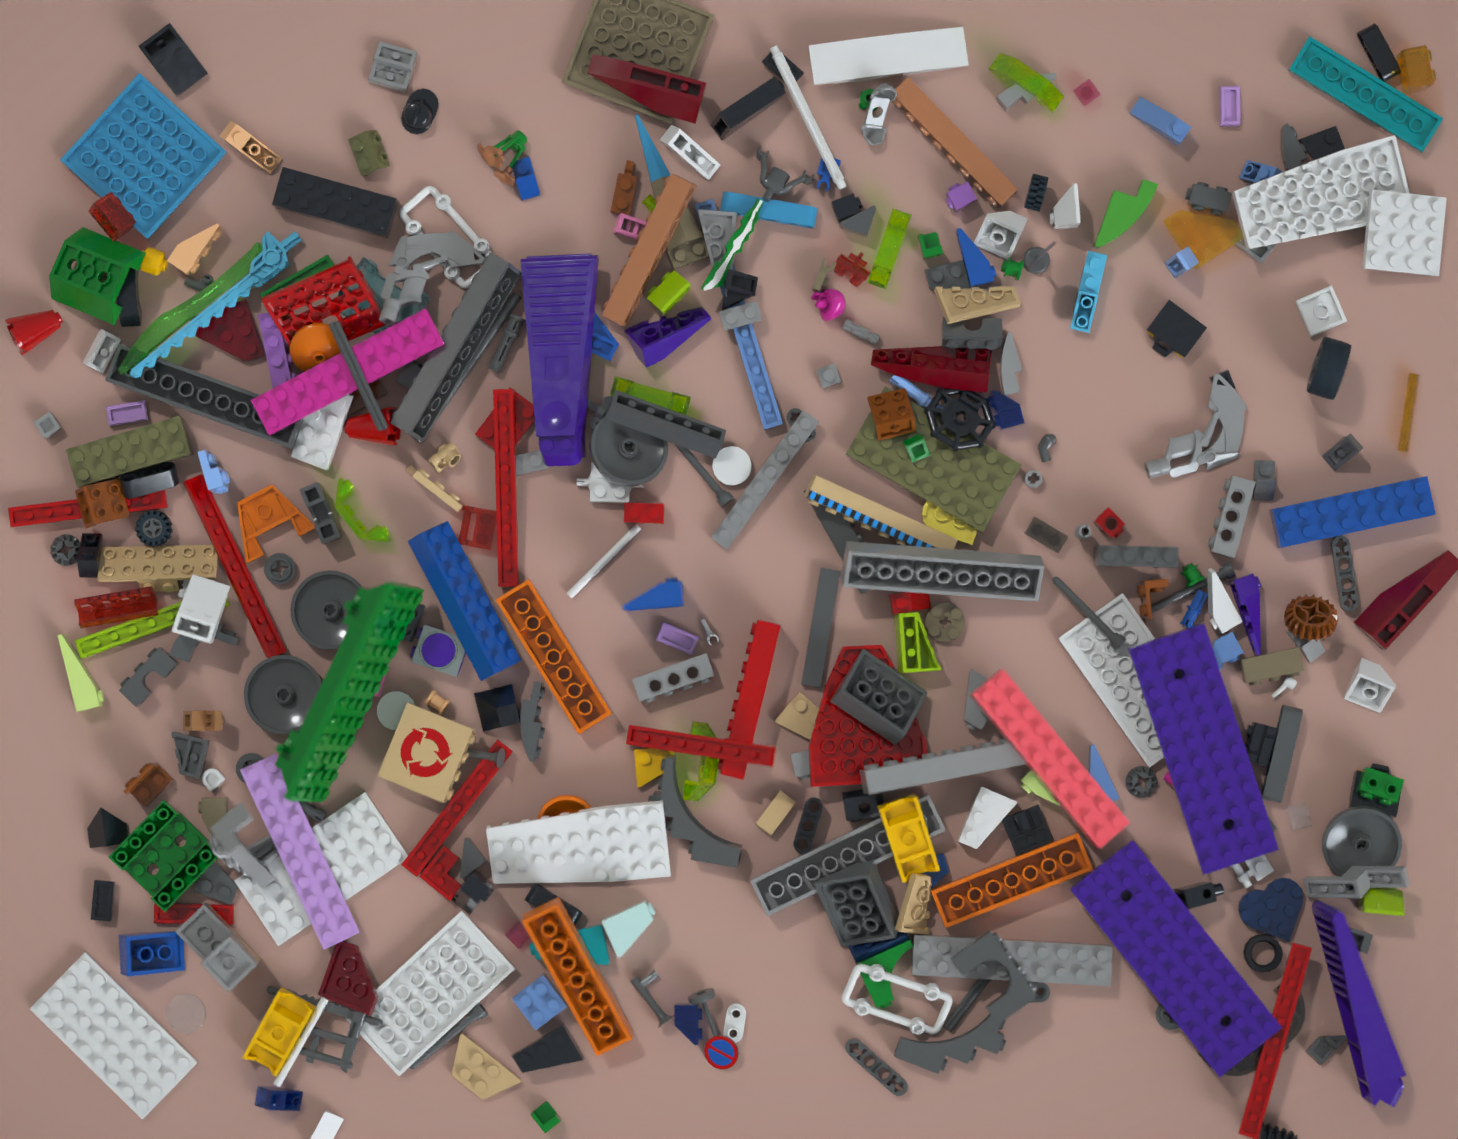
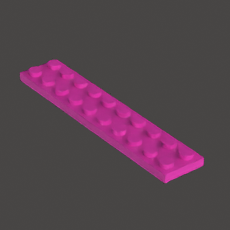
M425 308L351 348L368 384L445 343ZM342 353L261 394L252 399L251 402L268 435H272L358 390V387Z

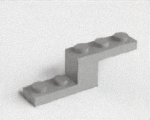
M1352 866L1342 877L1306 876L1303 879L1307 897L1361 898L1371 887L1407 888L1410 885L1405 866Z

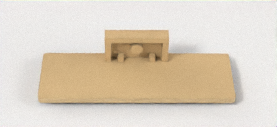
M213 545L101 547L98 581H138L140 592L170 593L180 590L179 580H191L193 574L215 580L217 578L218 555Z

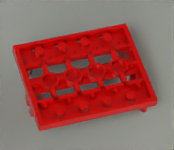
M351 256L344 262L262 298L263 305L289 347L295 331L309 324L323 323V319L329 316H336L348 341L386 325L379 321L381 307L375 298V292L369 287L364 273H362V270L359 271ZM357 283L359 288L349 292L347 287ZM343 290V295L334 299L330 298V294ZM321 298L326 299L327 302L313 307L312 302ZM367 300L370 307L360 311L358 304ZM307 304L309 310L298 315L295 314L294 310ZM347 308L355 310L356 313L342 318L340 314L341 311Z

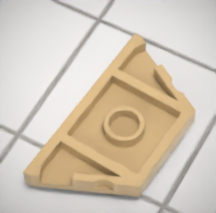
M463 1032L461 1033L452 1076L482 1100L521 1082V1078Z

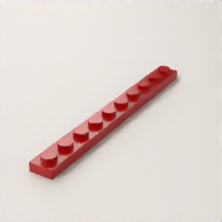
M493 389L498 587H516L519 585L514 389Z
M203 474L184 481L183 484L266 658L285 653L287 650L211 491L207 488Z
M1292 942L1272 1012L1273 1017L1282 1028L1263 1043L1238 1134L1253 1139H1258L1311 955V947Z

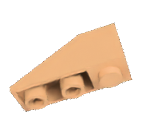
M232 121L228 123L219 136L269 174L273 172L282 160L280 156Z
M215 224L179 243L167 261L187 275L194 274L200 266L198 262L202 256L205 258L210 252L211 248L209 246L213 240L217 241L221 236L222 231L220 230L222 227L219 224Z

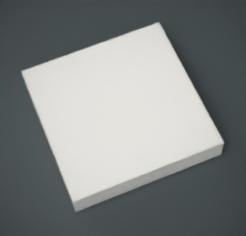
M1332 285L1295 301L1310 337L1347 322Z

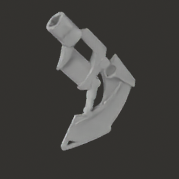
M454 231L449 233H426L410 237L404 235L400 237L388 265L395 266L393 273L388 274L381 294L384 304L379 321L393 326L397 323L401 308L422 302L420 299L426 279H429L427 270L445 263H449L451 268L480 265L484 257L469 242ZM431 253L439 256L431 261L428 260L420 264L416 263L413 265L412 270H408L422 256ZM474 254L479 258V260L474 259ZM404 281L399 299L391 298L394 285Z
M1220 374L1213 376L1208 408L1213 410V414L1204 432L1201 433L1197 429L1194 430V433L1176 438L1169 437L1168 446L1163 457L1144 462L1145 471L1149 479L1170 474L1174 478L1197 471L1199 464L1203 465L1204 463H1206V470L1238 458L1240 452L1237 451L1242 438L1244 411L1247 409V406L1234 388ZM1218 379H1219L1225 386H1223V385H1218V384H1217ZM1219 419L1222 429L1218 438L1211 446L1202 451V446L1206 447L1209 445V440ZM1191 454L1189 463L1171 468V459Z

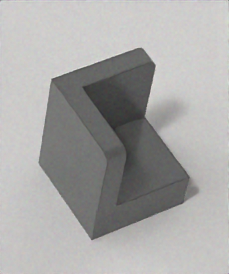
M1349 927L1358 951L1367 954L1373 935Z

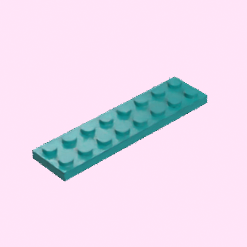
M1311 36L1308 37L1288 70L1385 131L1395 135V137L1421 153L1444 119Z

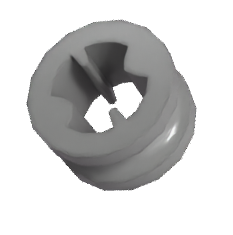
M1030 470L1024 477L1025 484L1031 488L1038 487L1043 480L1041 473L1037 470ZM1032 473L1036 474L1035 477H1039V481H1036L1034 484L1028 481V477H1031Z

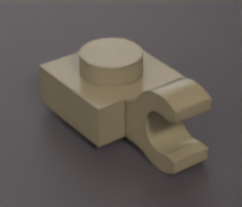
M826 258L822 259L821 268L812 288L813 291L820 292L821 289L825 290L829 280L826 278V274L835 269V261H833L831 267H826Z

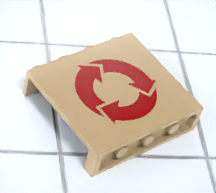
M407 702L377 776L446 803V800L450 801L454 789L451 788L454 781L458 782L462 771L459 768L461 763L465 764L469 753L466 752L469 744L473 745L475 741V729Z

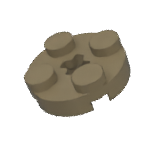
M939 603L933 606L927 613L925 626L928 633L935 640L949 642L958 638L963 632L965 619L962 611L954 604ZM944 616L948 617V621H951L950 625H947L946 628H943V625L939 623L940 620L944 619Z

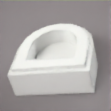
M214 768L207 769L202 775V782L210 792L226 780L223 774Z

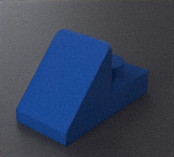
M530 157L517 160L512 169L521 200L540 196Z

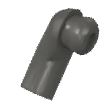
M209 274L204 275L199 280L187 276L184 285L202 292L211 288L214 281L213 277Z
M1054 434L1044 435L1038 444L1042 463L1051 460L1049 449L1057 440Z

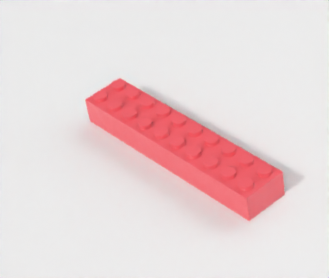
M999 669L969 694L1095 848L1100 849L1130 824L1004 669Z

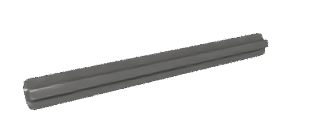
M335 321L329 324V328L377 430L382 431L386 429L388 425L340 323Z

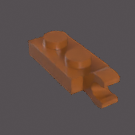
M627 160L624 174L618 173L610 211L612 213H623L630 216L638 177L632 176L635 165L633 161Z

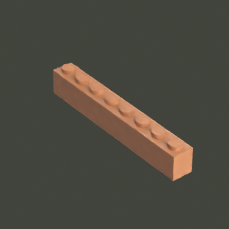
M909 77L895 89L897 91L896 100L891 102L898 109L901 107L906 112L904 115L910 122L913 123L915 121L920 126L918 129L925 137L929 135L934 140L932 144L939 151L942 149L947 154L945 157L953 165L956 163L961 168L959 171L965 178L968 179L970 177L975 182L973 186L980 193L983 191L988 196L987 200L994 207L997 205L1000 208L1017 192L1018 189Z
M671 174V176L666 178L663 184L665 188L662 194L657 196L655 200L656 206L653 212L651 211L648 214L645 228L638 234L637 240L639 241L636 247L631 249L628 256L630 259L627 265L625 264L620 271L621 277L613 285L610 299L603 305L602 310L604 312L602 316L621 326H628L697 187L696 184L676 174Z

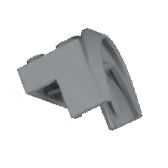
M240 802L210 828L212 830L209 841L210 848L214 855L224 860L229 868L234 867L238 872L241 871L254 885L258 884L263 889L275 880L267 865L280 855L270 835L248 846L235 835L254 820L244 804Z

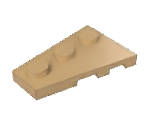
M412 465L408 467L406 472L458 512L462 508V505L459 503L460 498L452 492L448 495L443 491L445 487L437 480L433 483L428 479L430 475L423 469L418 471Z
M911 873L895 927L897 931L929 935L927 919L930 918V911L927 909L931 894L930 876Z

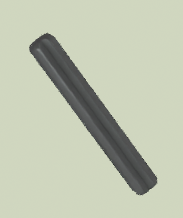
M978 979L944 1024L946 1029L951 1032L955 1029L991 979Z

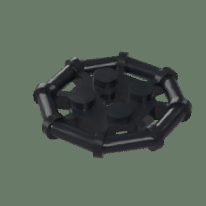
M938 388L928 406L924 408V414H926L931 431L930 436L949 446L954 452L975 447L980 449L983 447V443L992 429L996 427L990 410L989 399L983 398L974 391ZM950 395H961L958 399L949 397ZM966 396L977 402V404L967 399ZM941 399L946 403L942 409L936 408ZM980 408L983 410L985 419H982L981 415L979 417L978 412ZM960 414L964 415V416H963L964 421L958 420L957 417H956V415H958V416H959ZM934 415L940 417V427H937ZM979 425L984 426L980 435L975 431ZM946 430L955 436V439L952 440L941 432ZM966 436H971L973 439L959 442L960 438H965Z

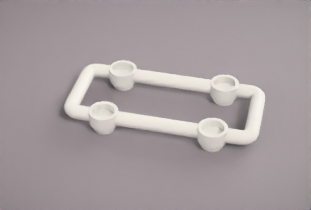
M434 186L423 188L400 209L399 217L405 223L407 233L411 236L424 234L421 224L417 220H411L407 213L428 194H431L436 199L435 204L437 208L446 211L471 239L474 243V248L481 255L487 257L491 252L489 242L477 236L451 206L449 196L441 194ZM432 254V256H433L435 259L439 257V256H437V255H435V254ZM449 263L440 264L445 269L444 274L447 279L454 280L461 288H470L474 275L465 281L460 276V269L458 267L451 268Z
M865 964L856 965L842 994V1002L846 1006L855 1008V1012L858 1015L864 1016L869 1013L910 1027V1031L916 1035L923 1032L931 1035L939 1033L953 1003L951 995L940 991L937 984L929 983L923 985L885 972L884 967L880 964L872 966ZM860 972L869 974L871 980L876 982L884 979L922 992L931 1001L938 998L945 1000L934 1027L925 1025L924 1020L920 1017L908 1019L870 1006L869 1001L865 998L858 1000L850 999Z

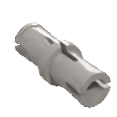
M1081 524L1076 528L1075 535L1077 538L1085 540L1090 537L1092 530L1088 525Z

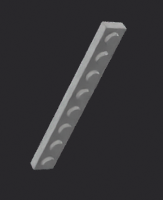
M804 410L715 531L711 537L713 540L728 549L819 423L818 420Z

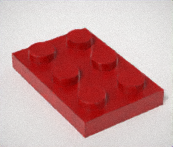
M514 390L516 446L535 421L534 405ZM493 409L475 435L495 449Z

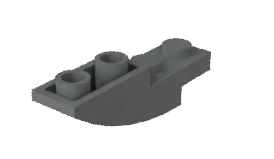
M1288 123L1281 128L1280 149L1285 171L1302 165L1301 161L1307 158L1305 155L1307 154L1306 148L1302 143L1299 144L1294 127H1290Z
M536 681L533 684L531 699H522L520 715L522 740L530 762H535V758L539 759L541 747H538L539 739H543L545 728L542 727L543 723L535 722V719L539 718L541 713V707L538 706L539 699H543L545 687H542L543 683Z

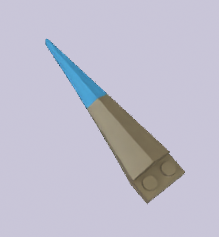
M636 114L635 120L654 199L656 200L657 196L662 194L665 188L663 184L666 178L671 175L639 115ZM686 207L665 249L673 270L709 257L703 239L704 236L688 207Z

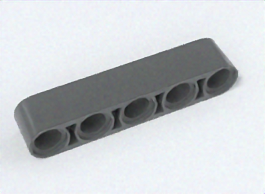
M1282 705L1276 727L1278 729L1262 786V799L1281 803L1303 709Z

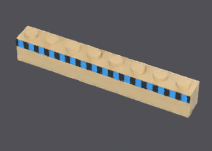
M817 475L812 476L803 496L808 499L807 503L816 507L819 504L826 507L825 511L834 515L838 512L844 515L842 519L853 523L856 520L861 523L860 527L871 531L873 528L879 531L878 535L889 539L890 536L897 539L895 543L907 546L908 544L918 547L954 549L958 541L953 537Z

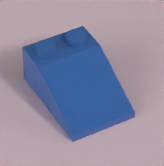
M175 931L119 935L120 971L122 975L137 976L185 970L184 941Z

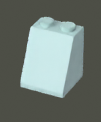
M643 900L602 920V924L618 958L623 956L653 921V915L656 912L651 902L647 903L646 900Z

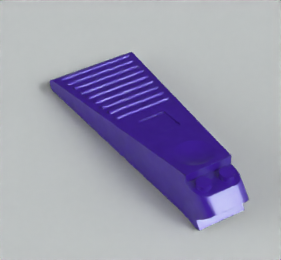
M592 253L527 256V259H521L536 437H539V449L546 466H573L580 463L582 458L586 456L585 431L599 261L598 255H592Z
M1316 900L1312 904V913L1345 1035L1347 1036L1361 1096L1374 1106L1377 1105L1379 1100H1382L1388 1105L1395 1107L1404 1089L1403 1081L1400 1077L1406 1076V1073L1375 996L1374 989L1346 921V916L1336 908Z

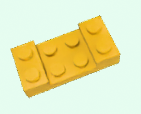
M915 793L878 805L877 808L902 883L910 879L911 873L921 874L927 871H940Z
M281 987L242 1058L257 1061L269 1068L271 1073L277 1077L316 1006Z

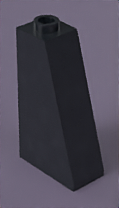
M774 76L721 111L712 122L711 127L723 141L780 100L786 93L784 85L781 81H777Z

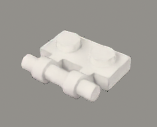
M1265 855L1244 861L1249 868L1245 872L1239 863L1229 866L1234 869L1239 883L1242 882L1245 888L1252 885L1249 880L1250 876L1253 875L1256 881H1259L1274 871Z

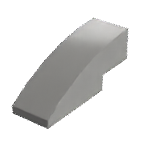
M1055 73L1042 74L1018 82L998 95L996 101L1005 111L1020 99L1027 104L1055 80L1057 75Z
M1012 332L1008 333L1005 337L1000 358V380L1004 397L1020 392L1015 373L1021 372L1022 367Z

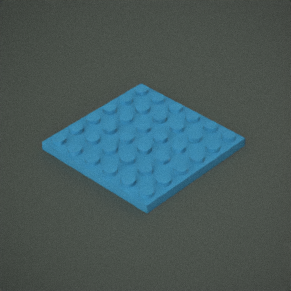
M139 73L60 160L144 237L149 239L227 152Z

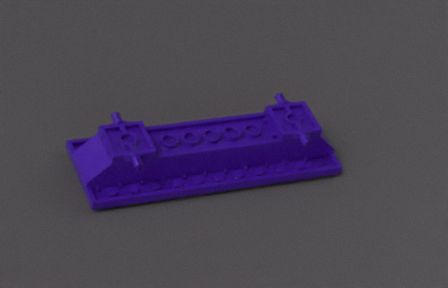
M1205 624L1183 629L1128 648L1202 874L1205 875L1279 850Z
M1133 840L1129 841L1070 888L1219 1077L1282 1028Z

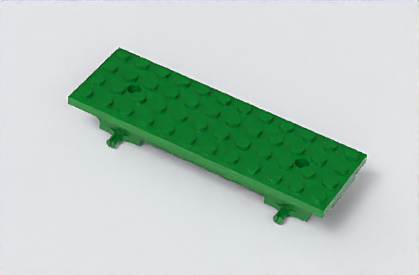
M390 581L374 588L360 587L354 599L345 602L344 607L348 609L343 623L348 625L349 628L300 730H291L286 742L283 745H277L279 748H276V752L280 754L275 766L282 771L287 788L284 798L288 801L323 802L329 796V788L338 777V770L347 758L346 753L355 741L354 736L363 725V717L371 708L374 694L379 691L380 682L389 670L388 665L397 654V646L405 637L408 623L413 620L414 611L423 599L422 594L424 590L422 588L411 586L407 583Z

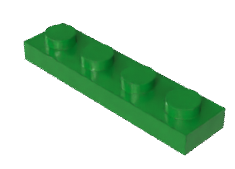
M327 254L260 293L263 298L335 265Z

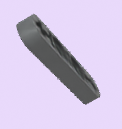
M1336 536L1331 541V551L1339 604L1342 610L1351 612L1357 609L1359 605L1351 547L1347 537ZM1338 539H1341V542H1345L1342 551L1343 553L1347 551V555L1337 557L1336 553H1340V548L1335 546V543L1339 541ZM1341 558H1345L1349 563L1348 568L1345 570L1340 569L1338 566V561ZM1343 578L1351 580V587L1349 589H1344L1341 586ZM1353 590V594H1349V598L1354 601V604L1349 609L1348 605H1344V602L1347 601V595H1342V592Z
M851 1038L846 1042L845 1049L848 1055L889 1091L897 1096L906 1093L908 1085L905 1079L857 1038ZM857 1042V1047L861 1052L863 1049L867 1050L861 1055L860 1059L857 1058L859 1054L855 1050L849 1051L851 1049L850 1043L855 1044ZM866 1055L874 1057L873 1065L867 1066L864 1064L863 1059ZM881 1068H887L890 1072L886 1079L878 1076ZM893 1075L897 1076L894 1078L897 1083L903 1082L902 1087L904 1089L902 1091L899 1089L895 1091V1085L890 1082V1085L886 1084L892 1079Z

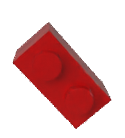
M624 503V523L664 524V504Z

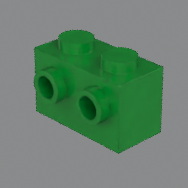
M1366 767L1362 770L1356 792L1361 793L1360 796L1363 798L1372 799L1373 797L1379 799V803L1391 806V804L1398 802L1404 779Z

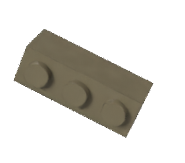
M1299 647L1239 660L1243 682H1249L1250 686L1261 684L1262 679L1268 678L1269 682L1280 680L1281 675L1287 674L1288 678L1299 676V672L1304 671Z

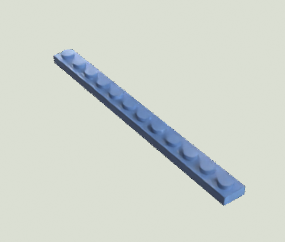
M714 199L695 204L698 218L697 209L717 211ZM726 275L725 281H724V283H723V286L720 287L723 297H724V291H725V285H726L727 275ZM743 300V301H741V302H739V303H737V304H735V305H733V306H731V307H729V308H727V309L734 308V307H737V306H740V305H744V304H746V303H745V300ZM751 323L735 328L733 331L763 428L766 430L782 425L783 422L753 325Z

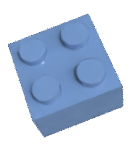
M545 973L512 997L514 1003L535 1031L568 1006L565 999Z

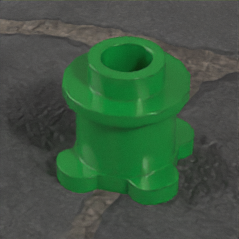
M866 89L861 92L860 109H868L870 102L866 98L871 96L874 91L873 89Z
M1008 257L1007 261L1003 260L1001 272H1004V277L1006 275L1012 276L1018 281L1024 261L1017 262L1010 260L1011 258Z
M1193 563L1182 567L1183 571L1180 574H1183L1187 581L1186 587L1205 579V576H1201L1197 569L1198 564L1193 565Z

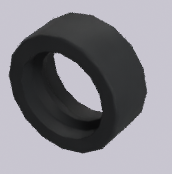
M1265 934L1251 937L1245 944L1243 951L1244 959L1248 966L1255 971L1263 973L1277 968L1283 956L1282 947L1279 942ZM1258 942H1268L1274 948V958L1266 965L1257 964L1252 958V948Z

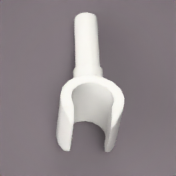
M702 619L701 623L707 634V642L712 646L709 641L710 637L715 636L718 642L719 638L710 630L706 620Z
M1286 677L1281 687L1271 696L1275 699L1286 687L1293 690L1297 681L1292 677Z

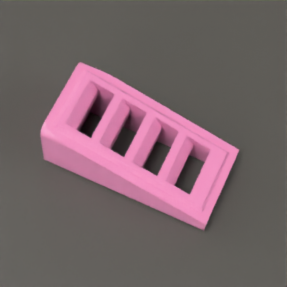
M620 213L617 216L613 233L637 240L639 225H642V230L647 222ZM625 220V221H627V222H626V225H625V229L622 230V229H621V228H622V224H623V221ZM631 222L635 223L632 233L629 232Z

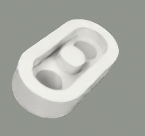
M733 1003L726 1011L723 1035L730 1037L735 1043L739 1042L743 1037L746 1010L743 1005ZM734 1010H738L740 1012L739 1017H734L732 1015ZM731 1030L737 1031L735 1037L730 1036L729 1032Z

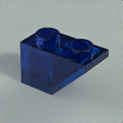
M997 390L990 392L991 396H988L991 408H995L996 415H993L996 427L999 426L1000 430H1004L1025 423L1019 403Z
M676 1003L674 1005L675 1026L694 1045H699V1040H702V1028H699L698 1020H702V1008H698V1004Z
M257 1086L254 1106L267 1110L300 1111L303 1091L273 1086Z

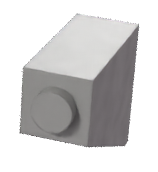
M971 669L968 675L963 720L967 722L965 726L976 731L977 728L982 730L988 717L969 694L988 678Z

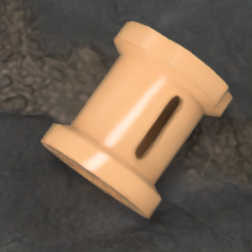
M433 690L427 698L425 705L433 707L439 711L438 714L442 715L450 700L444 699Z

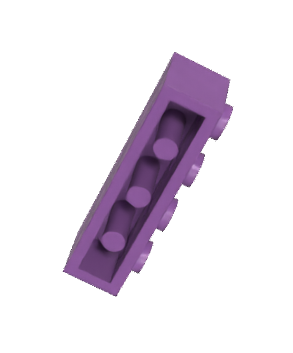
M263 313L258 314L272 388H275L296 377L295 372L292 373L291 369L293 361L290 353L288 354L287 346L289 345L270 314Z

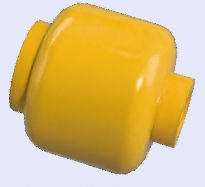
M151 247L142 250L146 255L140 266L141 271L154 276L159 275L161 271L165 272L168 261L165 260L166 255L163 251Z

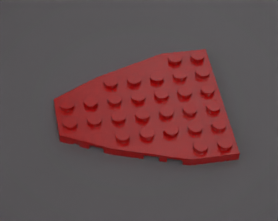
M883 645L843 646L825 685L808 747L810 787L862 784L859 770H864V765L878 764L879 766H884L883 762L898 760V763L903 762L902 758L917 756V759H921L922 754H927L926 739L921 732L916 716L906 735L894 745L830 702L837 687L862 649L894 669V665L888 658Z

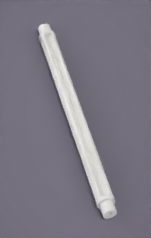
M777 45L770 48L773 55L772 58L826 164L834 184L837 185L839 190L847 187L844 182L845 178L834 160L823 134L790 71L783 52H780Z

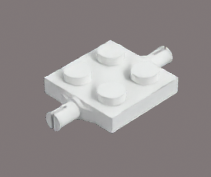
M591 462L589 478H577V486L589 487L590 502L629 503L632 488H644V484L631 487L609 481L597 470L593 462Z

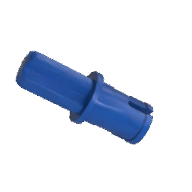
M1201 590L1196 592L1190 606L1187 605L1188 610L1180 624L1188 628L1193 626L1198 614L1202 613L1200 610L1208 597L1207 593Z

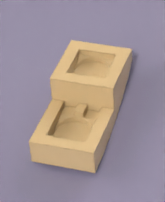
M780 790L755 825L771 836L796 802Z

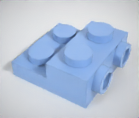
M207 450L199 451L198 456L208 490L217 494L228 492V483H230L228 472H225L223 468L215 467L218 466L217 460L211 452Z

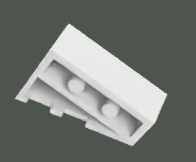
M979 786L957 841L977 849L1017 804V801Z

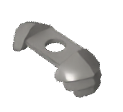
M887 83L880 84L872 92L864 124L861 127L864 139L873 146L883 143L887 131L886 127L882 126L889 101H895L897 91ZM881 107V114L876 117L872 116L873 109Z

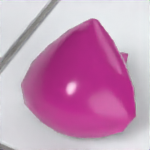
M825 289L821 293L814 292L811 296L812 300L817 301L815 306L819 308L821 318L824 321H831L839 317L846 308L845 297L838 290Z

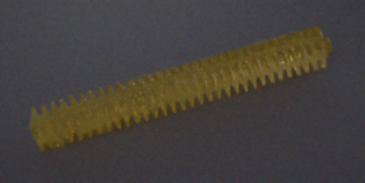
M1414 373L1408 374L1405 408H1403L1404 415H1402L1403 422H1401L1400 442L1398 444V451L1406 453L1409 451L1407 446H1410L1408 445L1410 444L1408 439H1411L1409 438L1411 437L1409 432H1412L1410 431L1412 429L1410 427L1413 424L1411 420L1414 417L1412 412H1415L1413 411L1415 410L1413 405H1416L1414 404L1416 403L1414 398H1417L1415 397L1417 395L1415 394L1417 393L1416 388H1418L1416 386L1419 383L1417 378H1420L1418 377L1420 375Z

